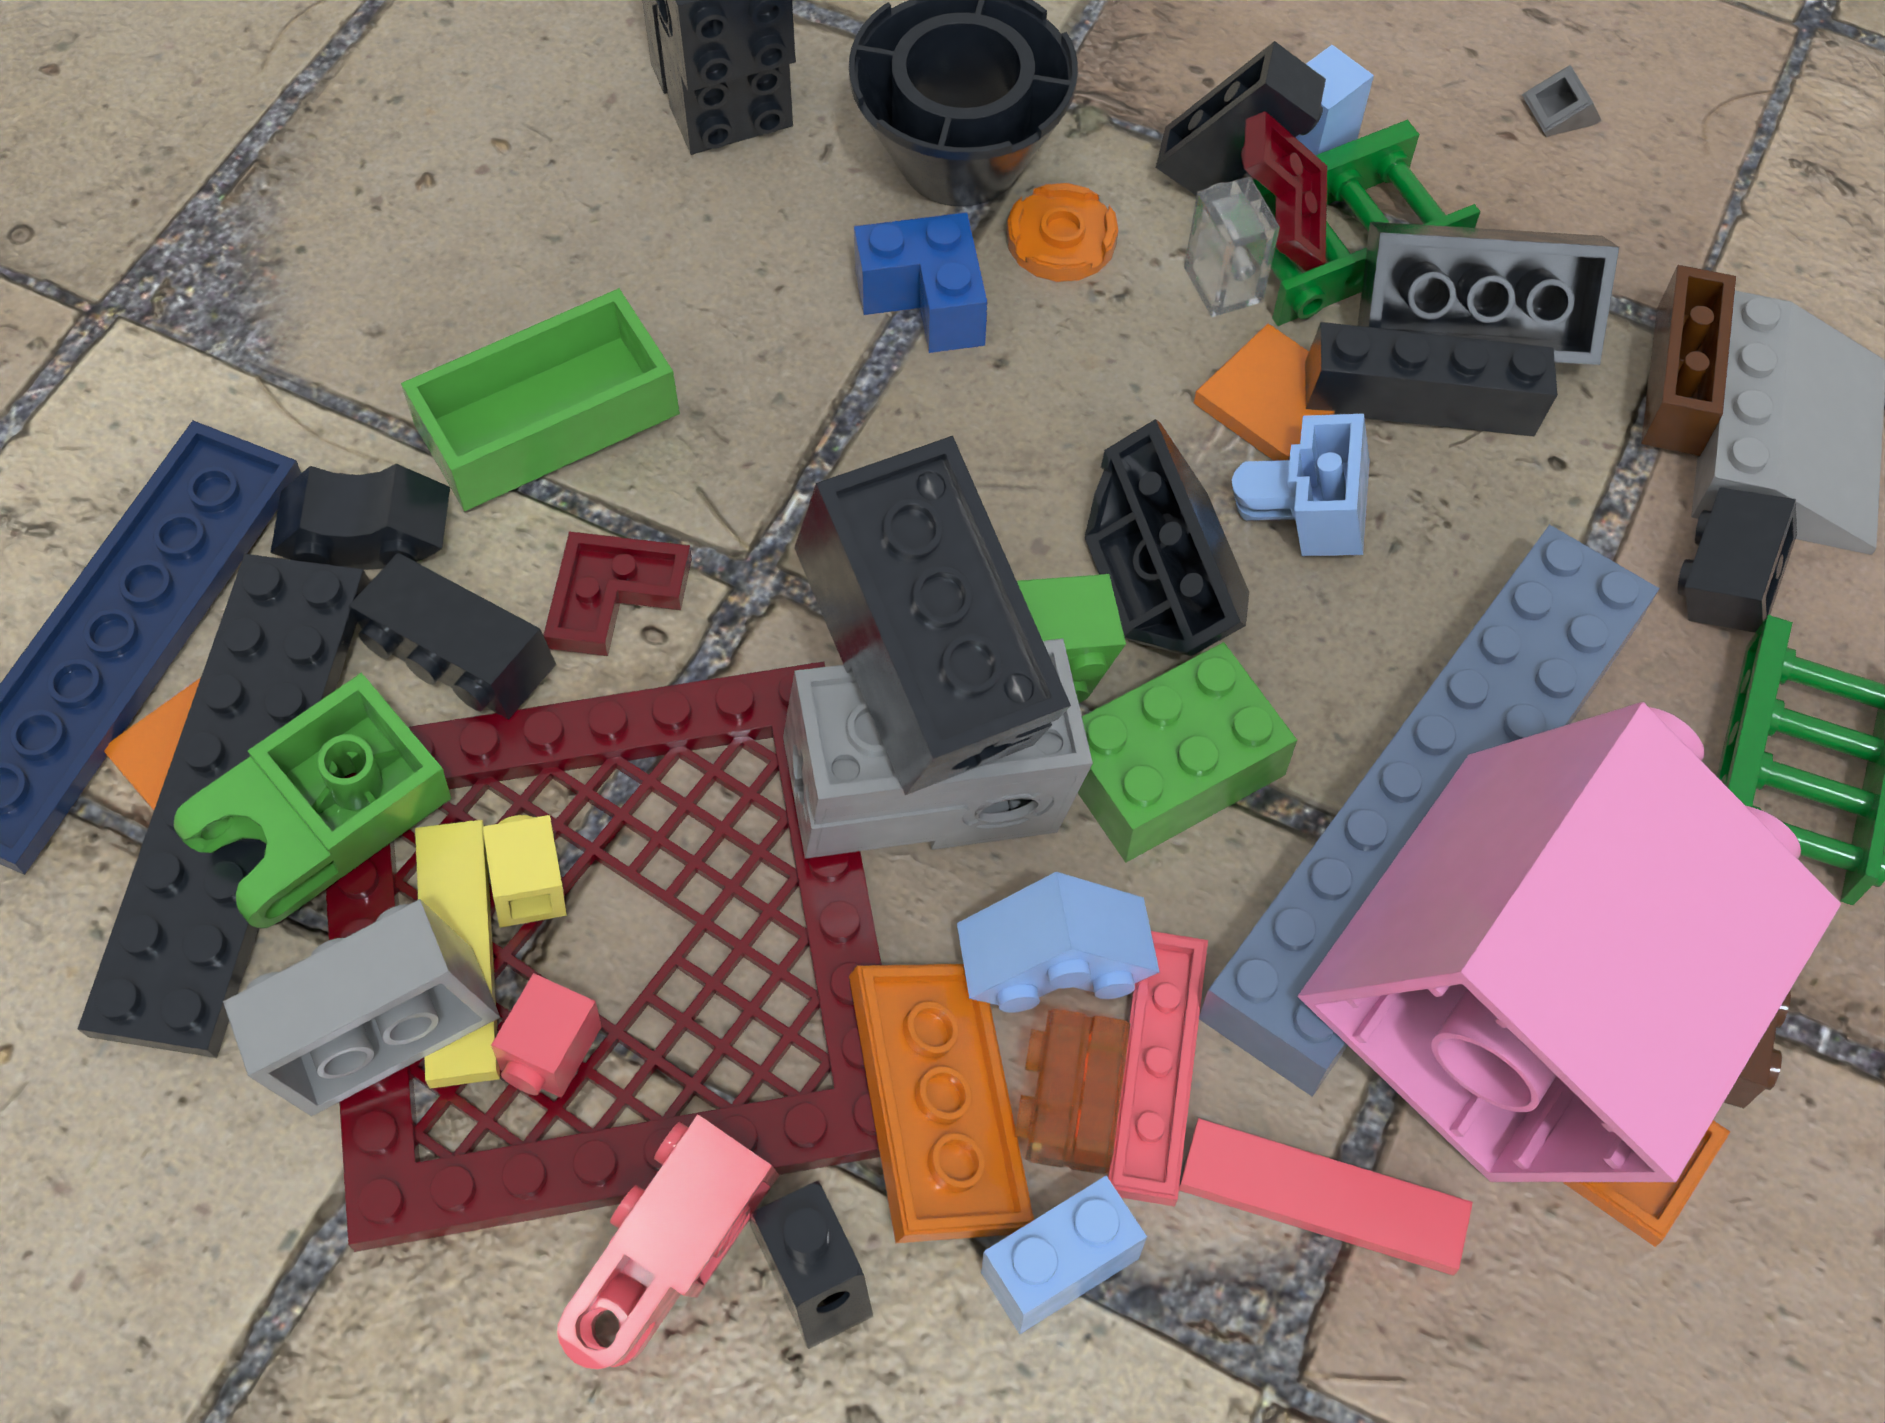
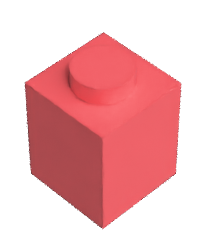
M533 973L491 1044L500 1070H502V1078L525 1093L538 1095L540 1090L543 1089L562 1098L602 1027L596 1001Z

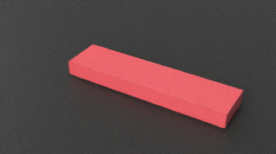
M1151 931L1160 972L1135 983V990L1132 992L1108 1179L1121 1198L1175 1207L1180 1184L1208 940Z
M1198 1118L1179 1185V1191L1453 1276L1460 1268L1473 1202L1200 1118Z

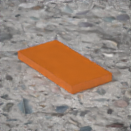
M964 964L856 966L849 975L895 1243L1011 1235L1032 1222L1034 1216L990 1003L969 999Z

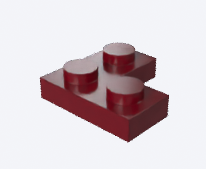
M1266 111L1247 118L1245 145L1242 148V161L1247 173L1276 196V218L1272 225L1275 247L1305 271L1326 264L1327 165Z
M569 531L543 634L549 649L608 656L620 603L681 610L692 561L690 545Z

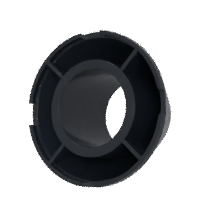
M908 0L893 8L887 2L876 10L862 25L854 39L849 56L850 88L859 110L913 189L927 199L949 206L979 205L1003 194L1017 179L1067 113L1076 92L1078 61L1071 38L1067 32L1061 34L1047 19V10L1033 0Z

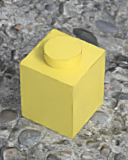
M515 815L505 818L499 824L482 826L499 927L567 916L550 815L540 817Z

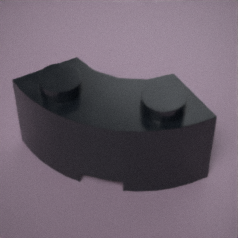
M397 463L380 472L360 475L333 473L309 466L280 493L270 553L290 560L364 570L383 569L397 553L415 562L423 560L443 548L450 486Z

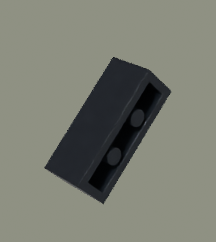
M1276 41L1272 42L1165 127L1155 168L1204 202L1209 201L1225 188L1235 187L1244 174L1247 173L1242 161L1246 119L1266 111L1294 137H1297L1299 134L1302 136L1308 134L1317 125L1322 116L1323 107L1321 102L1326 78Z
M397 553L349 605L362 629L358 636L372 652L384 659L394 655L404 661L417 677L430 685H435L437 681L451 687L454 693L466 705L476 711L481 712L487 707L509 720L556 666V662L540 628L400 553Z

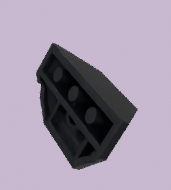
M1154 419L1104 450L1100 467L1104 471L1094 494L1085 540L1099 575H1110L1125 639L1193 656L1246 626L1249 590L1208 493L1162 424Z

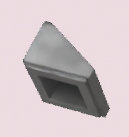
M1571 65L1522 94L1546 137L1593 126L1602 121L1592 99Z

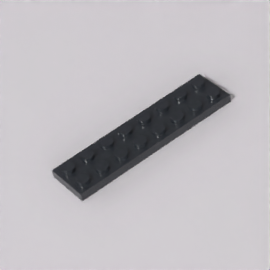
M244 554L77 1028L87 1037L206 1057H218L229 1022L223 1001L238 994L259 929L248 924L238 911L236 891L239 882L264 858L267 844L257 839L242 838L212 853L198 852L186 845L175 832L174 817L178 808L189 798L249 758V749L336 690L357 625V620L349 605L371 582L364 569Z

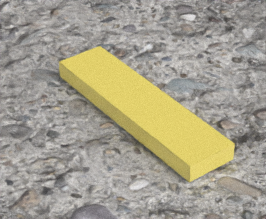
M483 820L415 828L418 900L421 899L473 948L496 1005L488 861L482 826H484ZM497 1019L424 1057L425 1081L429 1088L500 1079L499 1065L491 1047L492 1042L497 1036Z

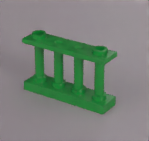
M1408 119L1316 155L1327 165V205L1335 201H1345L1368 233L1370 222L1390 223L1365 191L1383 182L1392 183L1422 221L1423 225L1475 228L1481 212L1475 204L1448 215L1443 212L1410 169L1420 134ZM1253 179L1217 193L1210 232L1221 247L1240 239H1249L1278 278L1280 286L1272 316L1277 326L1297 318H1310L1324 307L1362 292L1367 247L1350 253L1326 221V260L1329 263L1302 273L1295 262L1275 247L1270 227H1272L1276 218V196L1258 180Z
M1767 615L1746 646L1717 777L1745 806L1761 810L1760 807L1753 806L1756 789L1761 790L1766 785L1856 814L1857 818L1851 844L1783 822L1797 837L1801 847V856L1846 870L1840 902L1854 905L1872 886L1880 887L1885 881V684L1797 657L1796 650L1787 647L1793 622ZM1789 680L1878 708L1873 736L1784 708L1785 702L1776 699L1779 684L1784 685ZM1775 732L1866 760L1867 766L1862 789L1773 761V754L1765 751L1767 737H1772Z

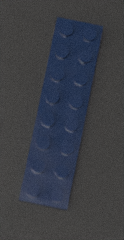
M192 420L0 683L1 865L23 875L27 873L107 757L104 751L109 743L125 731L240 565L244 554L248 553L278 510L281 491L301 474L296 460Z

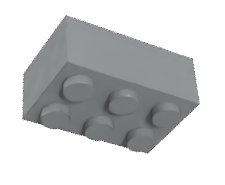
M421 899L411 904L398 905L386 910L377 918L375 923L346 938L332 939L319 945L312 952L311 956L280 972H271L255 978L248 984L246 990L223 1001L247 1075L310 1116L331 1107L500 1018L473 948Z

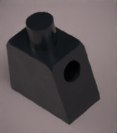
M819 1181L810 1183L751 1213V1229L808 1349L873 1317L864 1273ZM840 1291H845L833 1303L817 1307L826 1297Z

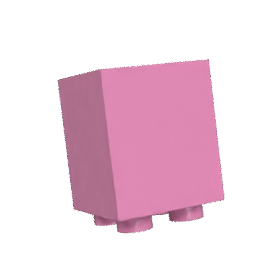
M1644 702L1469 754L1297 996L1490 1182H1676L1841 905L1827 888L1798 860L1801 854V847L1795 834L1774 816L1762 810L1745 806L1702 762L1704 758L1703 744L1698 735L1685 722L1668 712L1648 707Z

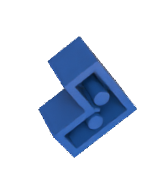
M967 212L854 226L855 273L864 315L920 308L929 353L985 346L988 302Z

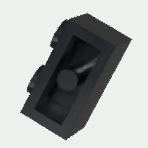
M1719 488L1712 511L1703 510L1699 516L1695 533V544L1699 547L1695 559H1685L1679 574L1677 590L1679 595L1686 596L1688 621L1756 633L1766 616L1771 614L1797 537L1796 499Z

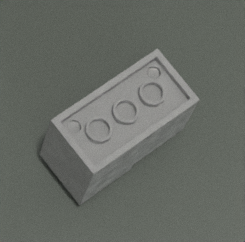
M1064 639L1043 641L1071 704L1058 720L1051 722L1052 726L1031 747L908 795L904 794L853 671L847 673L844 665L794 671L783 739L805 859L922 842H930L931 849L935 850L1057 833L1093 764Z

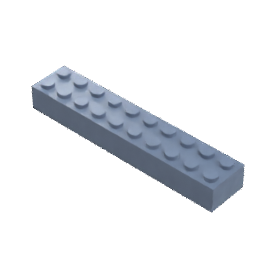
M1549 524L1208 989L1199 1020L1313 1097L1348 1045L1297 997L1467 756L1571 724L1640 624L1660 588Z

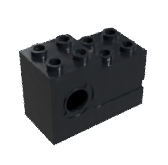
M642 0L651 66L663 93L668 94L670 109L691 155L793 127L789 64L796 62L792 0Z
M953 435L816 483L794 549L847 673L853 671L904 794L908 795L1033 746L1052 726L1051 722L1058 720L1071 704Z

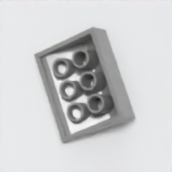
M1735 290L1723 415L1700 456H1697L1691 517L1699 519L1703 510L1712 511L1719 488L1796 499L1797 540L1872 555L1877 546L1885 397V360L1791 301Z

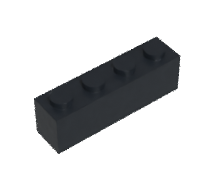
M1320 322L1305 361L1306 409L1335 411L1334 415L1364 414L1365 419L1534 437L1558 396L1554 347Z

